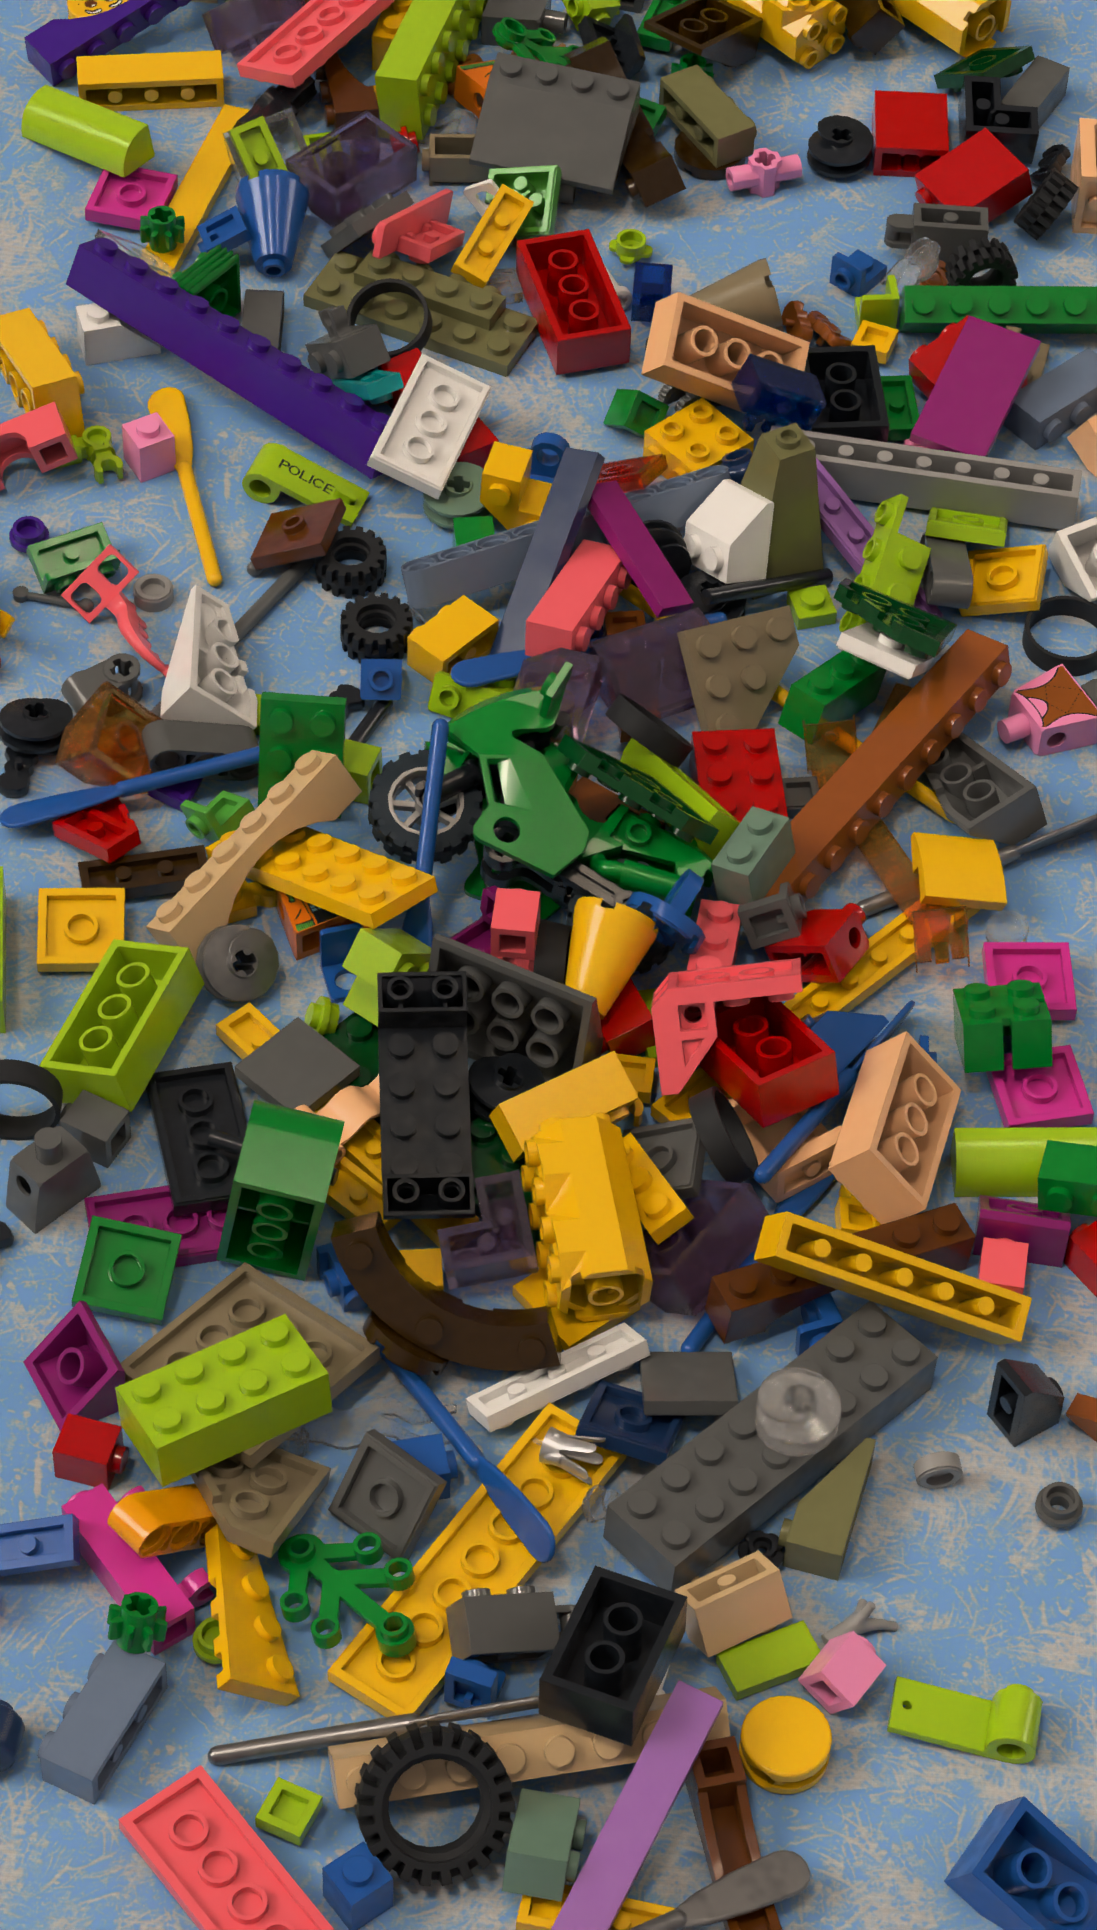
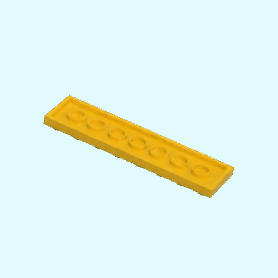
M549 1402L496 1467L513 1482L546 1519L553 1530L555 1544L557 1545L624 1462L626 1455L596 1446L595 1452L603 1457L601 1464L594 1465L570 1459L587 1471L588 1476L592 1479V1485L583 1482L558 1466L539 1462L541 1445L550 1427H554L568 1435H575L580 1422L577 1418ZM483 1483L414 1565L415 1581L413 1585L403 1591L394 1590L381 1605L388 1613L399 1612L412 1620L417 1637L415 1648L409 1654L402 1657L393 1658L384 1655L378 1646L376 1629L366 1623L327 1671L329 1682L384 1717L408 1713L420 1715L445 1684V1671L452 1657L446 1608L461 1599L462 1592L476 1588H489L491 1595L506 1594L507 1589L524 1586L542 1564V1562L537 1561L508 1525L501 1511L487 1494Z

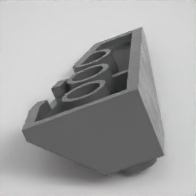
M963 732L959 737L953 739L941 752L938 760L934 764L929 765L925 770L946 817L970 836L1016 845L1047 825L1037 787Z

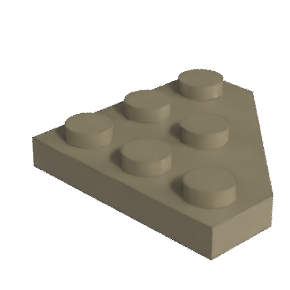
M790 605L677 633L701 731L757 728L799 646Z
M276 1448L252 1469L232 1456L191 1474V1477L226 1540L246 1548L250 1552L272 1558L328 1484L331 1468Z

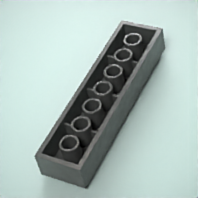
M867 1302L608 1504L603 1537L657 1587L674 1592L675 1589L690 1583L691 1580L741 1542L748 1533L757 1529L848 1456L863 1440L873 1436L929 1391L938 1356L874 1302Z

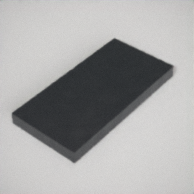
M232 1062L155 1072L146 1086L174 1217L210 1210L227 1209L240 1156L207 1146V1141L212 1129L240 1138L245 1137L247 1123Z

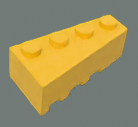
M30 308L0 315V371L6 383L10 384L18 407H23L25 413L55 401L70 435L76 434L77 438L82 437L85 426L80 394H84L85 389L79 371L74 372L72 370L68 355L60 353L56 338L54 336L49 337L44 321L37 320Z

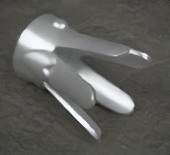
M550 1427L543 1441L534 1438L533 1443L541 1445L539 1462L558 1466L583 1482L592 1485V1479L588 1476L587 1471L570 1459L594 1465L601 1464L603 1457L595 1452L596 1445L590 1442L600 1443L604 1442L606 1438L568 1435L554 1427Z

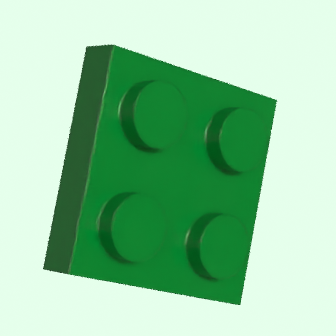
M92 1215L72 1297V1307L79 1301H85L91 1311L162 1326L182 1234Z

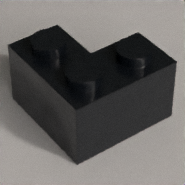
M964 75L958 103L959 145L986 127L1020 162L1032 164L1039 137L1038 107L1001 105L1000 77Z

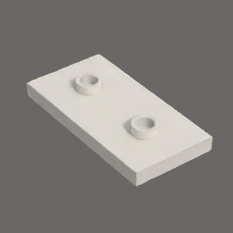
M422 353L368 460L367 466L438 500L492 387Z
M869 622L841 632L836 644L839 649L908 680L929 671L951 647L946 645L935 658L928 655L927 659H921L905 652L904 644L895 641L884 632L879 633L872 628L873 625Z

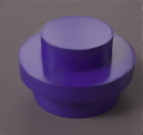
M33 516L19 518L14 522L9 532L11 546L24 553H27L26 550L29 545L49 539L47 527L39 518Z

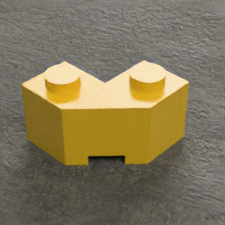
M494 441L482 472L480 502L507 530L539 520L552 483L530 478L533 450Z

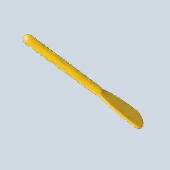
M161 388L150 396L148 410L150 414L157 412L175 436L176 464L174 468L178 473L207 582L210 586L217 587L222 583L223 578L192 469L193 441L185 397L182 391L177 388Z

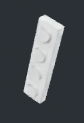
M625 1322L561 1352V1365L521 1371L465 1398L469 1414L490 1433L497 1429L507 1428L516 1420L536 1410L544 1409L549 1402L554 1404L555 1401L573 1392L587 1389L596 1381L617 1371L627 1370L635 1362L650 1356L647 1340Z

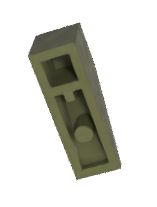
M867 1437L798 1502L793 1520L784 1518L778 1539V1546L785 1547L784 1567L836 1581L839 1580L871 1470L876 1439Z

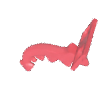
M109 544L61 596L88 623H91L106 607L115 615L118 628L127 642L143 659L160 671L166 678L169 664H164L160 660L159 655L150 649L152 646L147 640L149 638L148 634L144 631L147 625L137 615L136 606L122 592L139 571L116 548ZM109 555H115L128 568V574L119 584H112L99 570L100 564ZM82 583L89 584L101 597V602L89 613L85 612L72 598L73 592Z

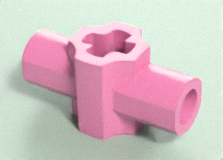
M767 148L755 149L753 155L748 157L747 164L726 168V182L730 191L748 189L750 194H756L762 198L774 196V192L779 188L780 182L802 177V164L797 154L780 157L778 152L768 150Z

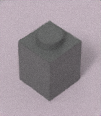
M86 1090L80 1093L73 1104L68 1103L60 1114L58 1126L66 1129L89 1151L93 1162L109 1168L131 1138L129 1110Z

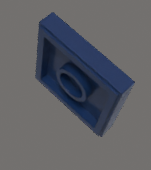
M600 1380L581 1417L575 1435L606 1438L604 1442L590 1443L604 1449L660 1465L669 1458L686 1416H646L643 1411L642 1392Z

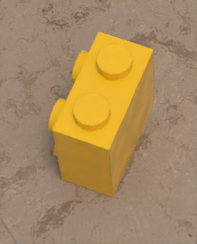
M700 398L644 431L643 460L651 469L656 470L666 479H670L705 467L720 465L722 457L735 450L748 448L753 453L754 439L707 400Z

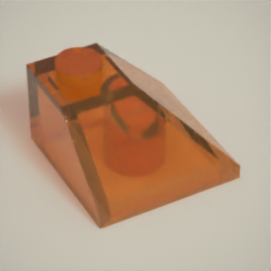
M109 681L104 682L64 728L55 763L82 782L101 787L116 785L120 781L154 773L149 767L141 734L146 725L162 719Z

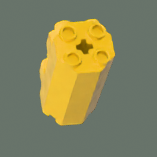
M725 0L762 18L763 23L760 37L806 69H811L815 64L827 58L830 53L836 54L844 44L845 38L843 33L845 32L848 10L836 0Z
M893 0L900 15L965 58L980 49L994 47L996 41L992 37L997 30L1003 33L1006 29L1011 8V0Z
M603 1112L593 1113L584 1117L547 1118L539 1124L540 1132L533 1135L531 1140L524 1141L526 1165L521 1166L523 1191L531 1192L533 1203L528 1205L530 1228L532 1230H539L541 1241L536 1242L537 1264L539 1269L546 1268L548 1280L543 1282L545 1305L550 1308L557 1307L559 1311L566 1314L568 1313V1308L574 1310L575 1317L583 1322L621 1318L630 1313L628 1304L638 1299L639 1306L650 1301L653 1285L621 1128L612 1124L610 1116Z

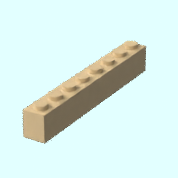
M715 1686L698 1689L723 1701V1708L706 1741L729 1737L730 1727L726 1698ZM672 1693L655 1695L632 1747L540 1714L468 1724L460 1727L466 1732L469 1729L480 1736L484 1743L488 1742L504 1765L511 1782L637 1762ZM386 1737L327 1746L333 1795L339 1809L351 1808L357 1805L354 1792L356 1783L360 1784L362 1779L359 1773L364 1762L369 1765L372 1760L370 1752L377 1744L383 1748L388 1743ZM443 1759L426 1760L413 1765L400 1776L394 1784L389 1801L478 1788V1783L465 1767L453 1761Z

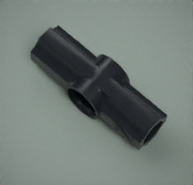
M309 76L302 85L296 88H287L283 85L275 87L272 85L259 97L251 110L236 122L233 128L264 116L271 134H280L295 119L300 110L318 93L315 88V80Z

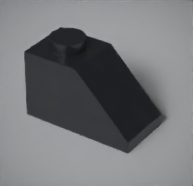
M1003 1359L996 1366L987 1415L1012 1446L1016 1447L1059 1423L1065 1397L1057 1381L1052 1377H1047L1037 1364Z

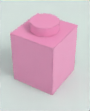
M157 412L122 424L124 459L141 483L176 470L174 468L176 464L175 436Z
M851 1631L830 1639L799 1677L798 1681L831 1715L854 1707L887 1665L876 1655L874 1646L866 1638Z

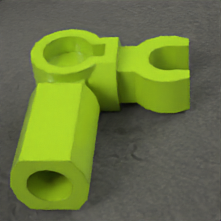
M100 425L88 427L84 430L82 437L77 438L76 434L71 435L78 459L54 468L58 469L79 464L86 458L93 465L94 478L99 484L104 483L103 472L114 471L118 479H123L124 477L123 462L121 458L116 456L112 445L111 432L108 428Z

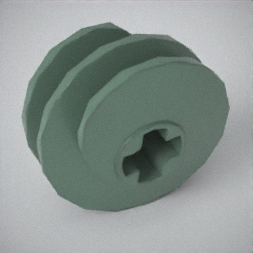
M456 462L438 500L423 493V509L428 519L440 527L453 529V518L489 516L490 512L480 502L481 479L484 469L469 462Z

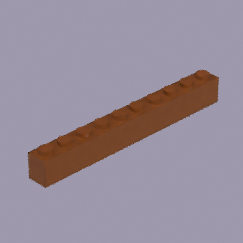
M969 629L957 639L790 821L796 853L765 897L779 894L780 884L785 882L790 883L794 894H801L804 903L817 894L824 881L833 872L840 869L845 858L857 845L862 844L866 840L871 829L881 818L886 817L891 812L893 805L906 791L913 788L917 778L929 765L934 764L938 760L941 752L953 739L960 736L965 725L973 716L985 708L991 696L1000 687L1007 684L1012 673L1008 645Z

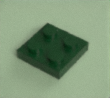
M1032 46L980 49L935 74L934 78L938 89L953 88L954 92H961L964 75L1000 77V79L1011 77L1023 71L1022 66L1035 60Z

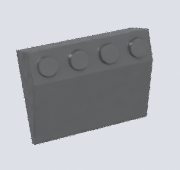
M498 52L488 79L469 164L490 169L558 165L562 171L561 184L612 195L639 113L640 82Z
M438 933L433 937L428 972L466 971L468 1005L467 1044L469 1058L478 1060L482 1057H501L507 1053H520L531 1059L540 1068L545 1082L601 1057L604 1039L597 998Z

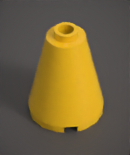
M582 897L577 900L574 908L565 985L597 998L600 1020H602L656 940L659 928L654 929L656 923L651 918L631 907L616 902L614 909L601 907L603 898Z

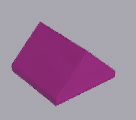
M980 1195L975 1228L976 1238L972 1254L980 1256L984 1237L995 1239L1008 1238L1015 1242L1029 1243L1027 1263L1062 1268L1071 1227L1070 1214L1039 1210L1038 1203Z
M79 1301L23 1361L60 1431L68 1413L99 1420L119 1412L115 1387L126 1383L125 1371L87 1302Z

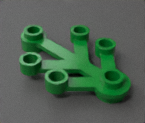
M504 17L492 29V33L499 46L506 50H514L518 56L536 60L534 57L536 56L540 61L565 66L567 61L564 54L579 48L576 45L553 47L556 37L552 32L544 28L527 30L522 23L510 17Z
M365 1532L358 1535L353 1543L324 1544L320 1538L312 1534L294 1535L285 1540L278 1551L280 1566L290 1575L288 1591L280 1598L283 1617L292 1623H298L308 1618L311 1613V1606L307 1590L309 1578L313 1577L322 1584L319 1617L311 1624L313 1641L317 1647L330 1649L340 1643L342 1632L339 1624V1614L342 1601L376 1629L378 1646L384 1655L393 1658L405 1656L415 1648L417 1643L412 1620L399 1612L388 1613L360 1589L390 1588L395 1591L406 1590L415 1581L412 1564L408 1559L398 1557L388 1561L384 1568L336 1570L329 1563L358 1561L362 1565H373L379 1562L384 1554L380 1537L373 1532ZM366 1547H374L369 1551H362ZM398 1572H405L402 1576H393ZM296 1603H300V1604H301V1605H300L299 1607H297V1608H289V1607H290L291 1605H293V1604H296ZM327 1629L333 1630L329 1634H320L322 1631Z

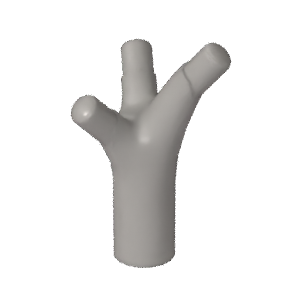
M860 1599L855 1611L843 1622L821 1635V1638L826 1645L830 1639L854 1631L857 1635L881 1629L896 1631L898 1624L897 1622L885 1619L868 1618L876 1606L871 1601L867 1602L865 1599Z

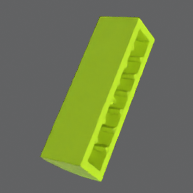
M46 84L32 95L25 107L21 123L22 137L125 178L155 157L148 124Z
M631 738L622 753L620 761L655 777L720 830L711 845L694 838L698 848L714 860L738 827L740 821L680 768L666 762L634 738Z
M1097 1127L954 1128L950 1149L954 1197H979L980 1195L991 1197H1038V1174L1047 1140L1097 1146Z

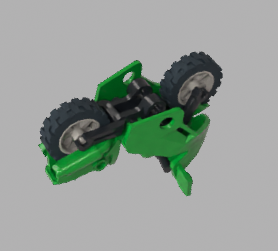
M566 661L558 674L552 671L542 687L524 688L491 697L466 709L448 722V743L438 823L441 822L447 826L437 830L434 862L440 861L443 864L451 861L453 855L457 853L460 856L468 849V843L474 841L478 864L464 883V892L467 896L481 901L485 884L489 887L496 885L499 888L539 891L540 920L549 919L563 907L567 910L566 925L572 926L576 902L582 897L603 898L601 907L612 909L615 908L616 902L625 905L633 892L647 893L664 901L676 881L687 869H691L704 878L702 887L710 888L713 884L714 878L711 868L713 860L703 850L698 848L697 842L694 839L692 843H689L662 829L659 820L652 815L640 813L638 816L629 811V807L621 804L605 823H601L588 818L581 811L577 799L573 796L578 773L567 766L570 759L557 749L559 744L556 743L562 739L563 731L570 722L569 714L565 711H560L565 688L572 673L573 664ZM425 741L424 750H419L418 754L411 755L410 752L399 755L397 761L393 762L390 760L383 766L382 773L380 775L377 774L374 778L369 795L368 821L369 825L371 824L373 827L372 834L377 842L382 841L384 844L383 849L388 854L393 856L395 853L400 856V861L411 864L412 861H417L420 831L411 827L415 823L421 826L430 742ZM406 789L414 801L395 799ZM394 810L412 812V815L402 822ZM696 897L685 913L689 918H691ZM655 940L635 972L639 971L640 974L650 971L652 965L657 963L659 966L666 960L668 953L674 949L676 942L670 947Z

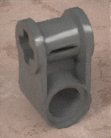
M119 653L113 655L103 662L69 676L62 685V695L83 723L87 725L99 723L104 715H112L127 707L134 706L141 700L143 687L141 682L138 681L141 670L138 659L130 654ZM116 666H118V673L115 672ZM130 687H131V695H129V692H128V688H130Z

